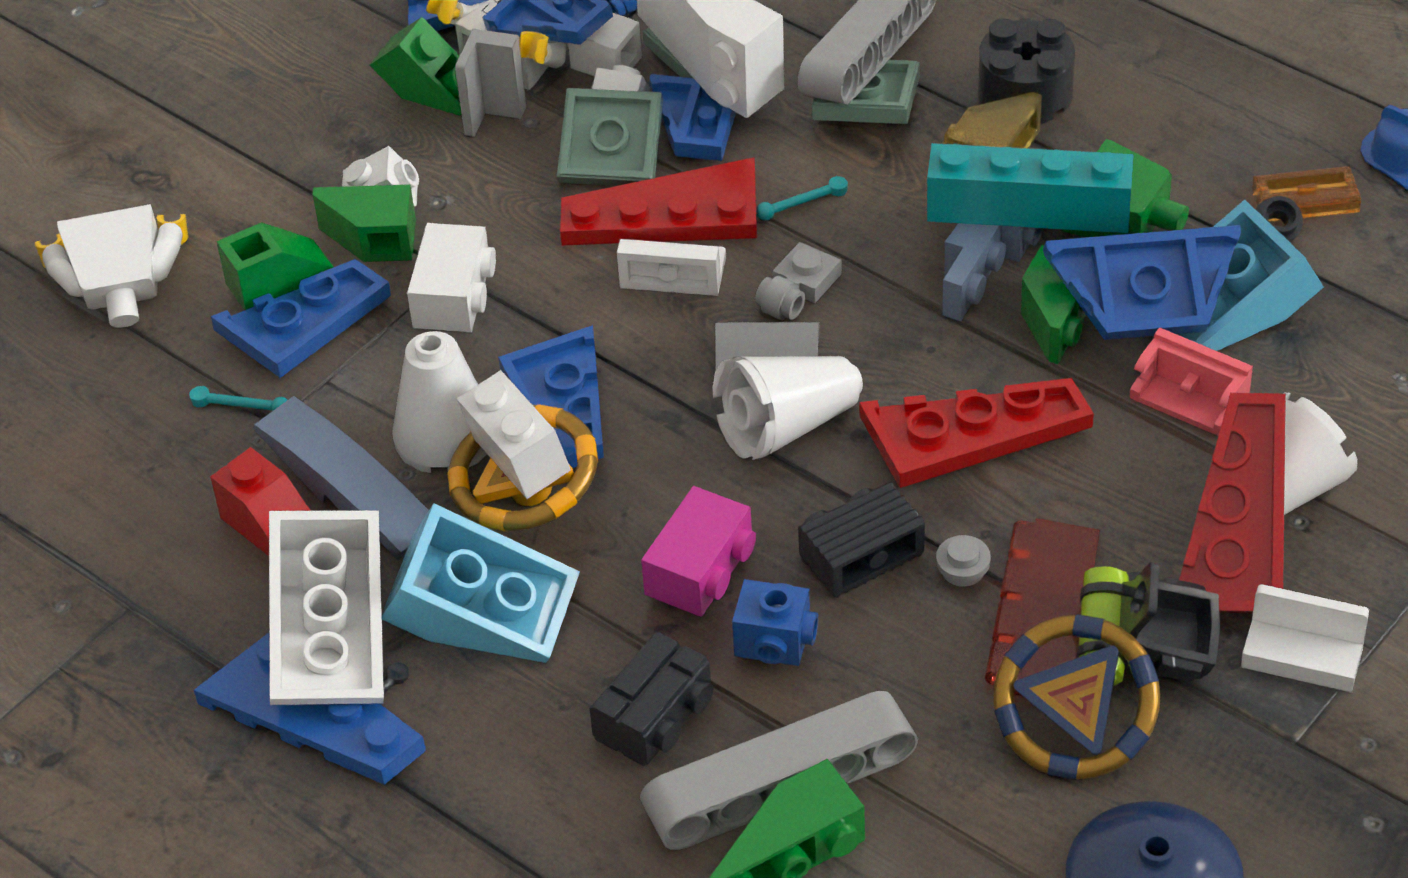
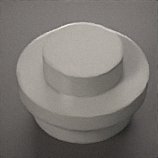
M968 535L954 536L942 542L937 549V567L943 577L953 585H974L982 579L990 567L991 554L989 548L978 538Z

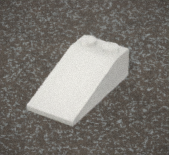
M637 0L638 16L705 92L720 105L748 118L784 89L783 16L755 0Z
M269 511L270 705L383 703L379 511Z

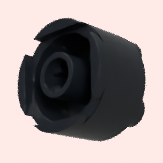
M1003 18L995 20L990 24L989 32L984 36L979 47L978 98L986 111H988L989 106L999 113V120L1008 124L1033 126L1053 120V113L1064 107L1065 111L1070 106L1073 98L1075 47L1071 38L1065 33L1066 28L1061 21L1056 19L1012 21Z

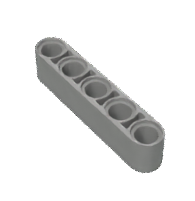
M858 0L802 61L798 75L800 94L844 104L852 102L930 15L936 0Z
M876 691L664 773L651 780L644 787L640 795V801L664 846L671 850H680L750 823L778 783L825 759L831 762L848 784L905 760L915 750L918 738L892 695L886 691Z

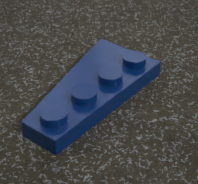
M269 633L194 689L199 705L213 711L220 707L234 713L235 720L252 728L259 724L278 732L282 741L298 748L304 744L322 751L326 760L384 785L426 751L423 736L381 704L270 705Z

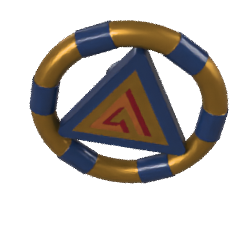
M1079 614L1056 617L1044 621L1022 634L1004 655L994 684V713L1003 738H1005L1013 751L1032 767L1050 776L1073 780L1094 778L1110 773L1125 765L1135 757L1150 739L1149 737L1155 727L1160 707L1159 679L1150 655L1147 654L1143 646L1130 633L1120 626L1103 618ZM1075 636L1102 640L1111 645L1017 680L1020 670L1038 651L1039 647L1054 639ZM1120 652L1128 661L1139 690L1138 710L1133 724H1131L1112 748L1102 753ZM1015 690L1095 756L1080 758L1050 753L1037 745L1025 732L1016 704L1014 703Z

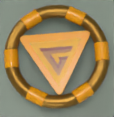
M540 404L533 405L553 428L561 429L573 439L578 464L575 473L570 466L571 471L528 499L525 498L491 458L473 490L474 497L472 496L468 469L473 457L482 447L476 442L470 431L454 452L447 472L449 493L456 507L469 520L486 528L506 532L534 528L559 518L582 498L592 483L597 469L598 454L595 438L589 428L578 417L562 408ZM568 483L547 499L551 493L552 486ZM512 496L516 503L522 506L540 505L520 511H509L484 506L483 503Z

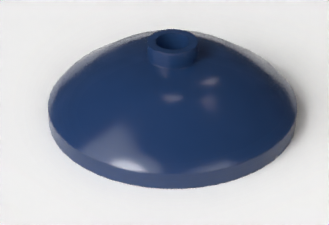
M1157 801L1123 804L1093 818L1075 837L1069 849L1065 878H1244L1241 859L1228 836L1215 823L1189 808ZM1149 852H1159L1164 855L1154 856L1151 855Z

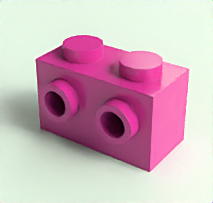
M693 486L641 559L644 595L702 617L714 599H721L725 594L730 582L731 573L739 561L745 562L754 549L756 533L752 531L751 507Z

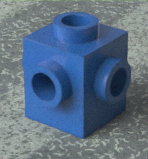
M744 579L732 620L734 656L760 660L768 664L782 663L799 666L804 646L814 645L818 628V613L810 612L809 589L794 587L785 583L774 584Z

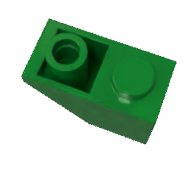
M420 17L392 36L369 66L402 99L458 116L462 114L455 69L460 55L423 17Z
M410 184L313 187L312 195L319 230L363 262L412 260L416 217Z
M262 222L216 241L225 283L244 311L254 307L253 299L268 293L275 299L299 289L301 280L334 268L314 239Z
M1041 245L1022 277L1021 315L1048 362L1059 364L1068 346L1074 348L1078 344L1086 314L1045 258L1044 246Z

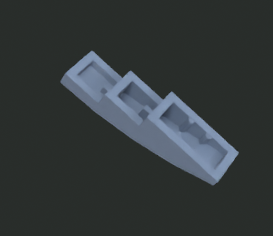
M295 396L254 424L253 429L322 503L329 498L340 511H379V541L398 561L405 556L414 532L429 510L364 448Z

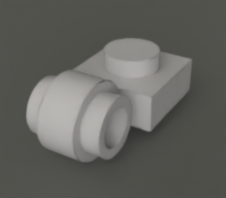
M799 242L773 270V278L766 277L760 283L756 292L755 302L761 306L762 312L781 321L786 317L793 320L800 314L805 299L816 303L842 274V260Z

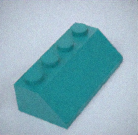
M931 143L927 175V222L1128 233L1133 154Z

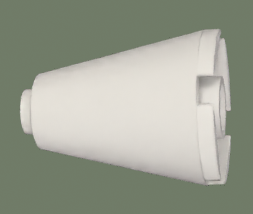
M425 332L415 336L407 344L392 433L395 449L403 461L419 471L431 473L430 467H447L449 470L454 452L465 436L470 433L457 398L478 385L457 342L452 336L443 332ZM480 448L475 454L469 467L477 464L487 455L483 448Z
M842 356L733 357L732 359L722 361L714 375L713 398L722 396L725 412L716 415L719 427L727 443L739 457L744 459L752 456V460L761 459L856 405L863 388V381L858 368Z
M1286 392L1283 393L1286 394L1284 515L1343 483L1357 470L1356 454L1353 452L1348 457L1346 456L1340 444L1347 437L1331 417L1312 401L1301 397L1295 403L1289 401L1291 393Z

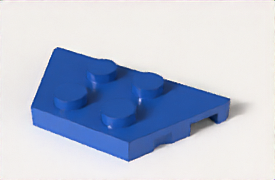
M1240 225L1050 240L1045 242L1043 251L1045 258L1104 340L1154 336L1159 327L1174 334L1205 332L1210 324L1234 249L1241 235Z

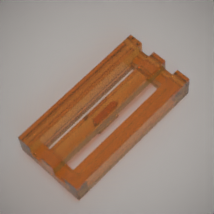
M1350 166L1253 176L1252 190L1254 195H1257V206L1266 199L1284 196L1293 200L1298 205L1303 218L1360 212L1361 197ZM1273 218L1269 221H1278L1279 219Z

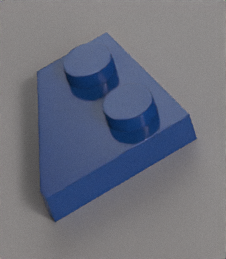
M502 0L486 13L482 19L487 31L518 35V37L524 31L537 32L548 36V41L581 45L613 17L610 3L605 0Z
M651 74L650 91L662 93L661 121L674 155L722 161L736 112L712 99L694 78Z

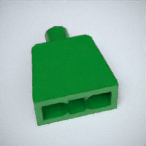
M1106 139L1097 152L1133 154L1128 233L1062 229L1064 232L1083 237L1152 232L1155 227L1167 231L1183 230L1188 219L1189 207L1170 200L1172 175L1168 169L1114 141Z

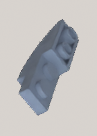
M958 223L945 241L943 316L962 321L971 304L977 305L981 301L990 273L992 271L998 272L1005 258L1019 262L1029 245L1035 246L1038 243L1043 228Z

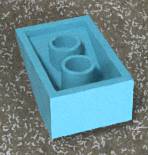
M1243 200L1213 226L1240 225L1241 235L1234 249L1229 269L1218 295L1208 328L1205 332L1177 334L1215 351L1285 321L1324 287L1305 256L1246 200Z
M433 504L412 536L381 617L382 620L430 642L546 663L551 656L580 571L437 504Z

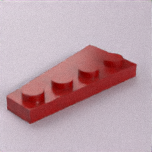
M755 157L562 197L561 244L562 246L618 244L620 239L672 242L757 238Z
M1072 378L1005 385L1003 393L988 395L977 392V389L956 391V398L926 401L925 395L903 397V404L879 407L878 400L859 402V416L899 488L1092 428L1094 418L1092 409Z
M1230 393L1179 578L1181 581L1202 585L1208 592L1219 594V613L1253 614L1258 585L1283 589L1286 394Z

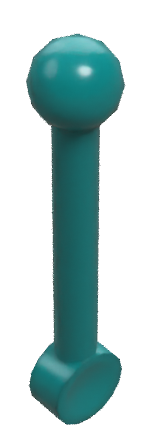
M835 176L829 180L828 185L773 204L761 202L757 205L756 216L762 221H768L773 217L774 213L829 194L843 196L847 193L848 182L844 177Z
M205 386L194 387L189 393L191 403L195 407H204L209 403L274 411L288 400L284 397H277L272 401L210 393L209 389Z

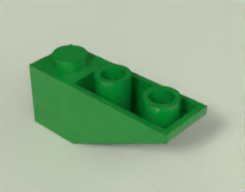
M825 759L777 784L709 878H802L809 869L832 857L845 856L853 851L859 843L865 841V806L831 762Z

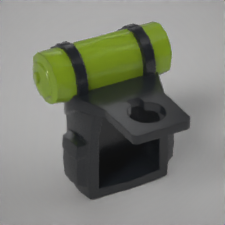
M1152 562L1132 581H1129V576L1125 571L1114 567H1094L1085 571L1079 600L1081 603V615L1103 618L1130 633L1143 646L1147 654L1150 655L1158 676L1192 682L1195 679H1202L1211 672L1216 665L1220 634L1219 594L1206 591L1202 585L1181 581L1178 578L1166 577L1159 582V564ZM1079 637L1076 658L1111 645L1102 640ZM1120 652L1113 686L1122 682L1124 669L1129 667L1128 661Z

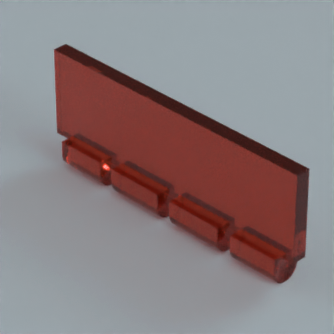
M1036 518V523L1029 521H1017L1014 523L1008 550L1009 559L1006 561L1001 587V601L998 604L992 635L994 643L990 646L985 680L989 684H995L996 675L1004 655L1022 634L1049 619L1067 615H1081L1080 591L1083 587L1085 571L1094 568L1100 534L1099 529ZM1065 636L1054 639L1039 647L1038 651L1020 670L1017 680L1076 659L1079 637ZM1015 690L1014 695H1019V696H1021V695H1020L1018 692H1016V690Z

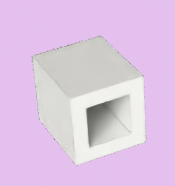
M613 13V17L581 45L567 43L571 68L595 76L597 68L612 70L614 65H624L633 68L642 58L639 22Z

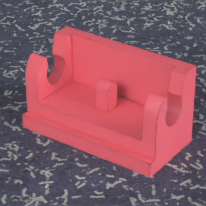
M1159 327L1154 334L1153 340L1140 355L1134 367V370L1141 372V374L1130 388V399L1219 436L1230 393H1250L1253 366Z

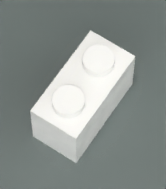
M427 223L407 292L413 328L472 332L476 313H483L486 306L487 288L485 279L486 277H493L496 265L495 248L488 247L485 227Z
M501 370L457 398L473 438L526 499L571 471L555 429Z

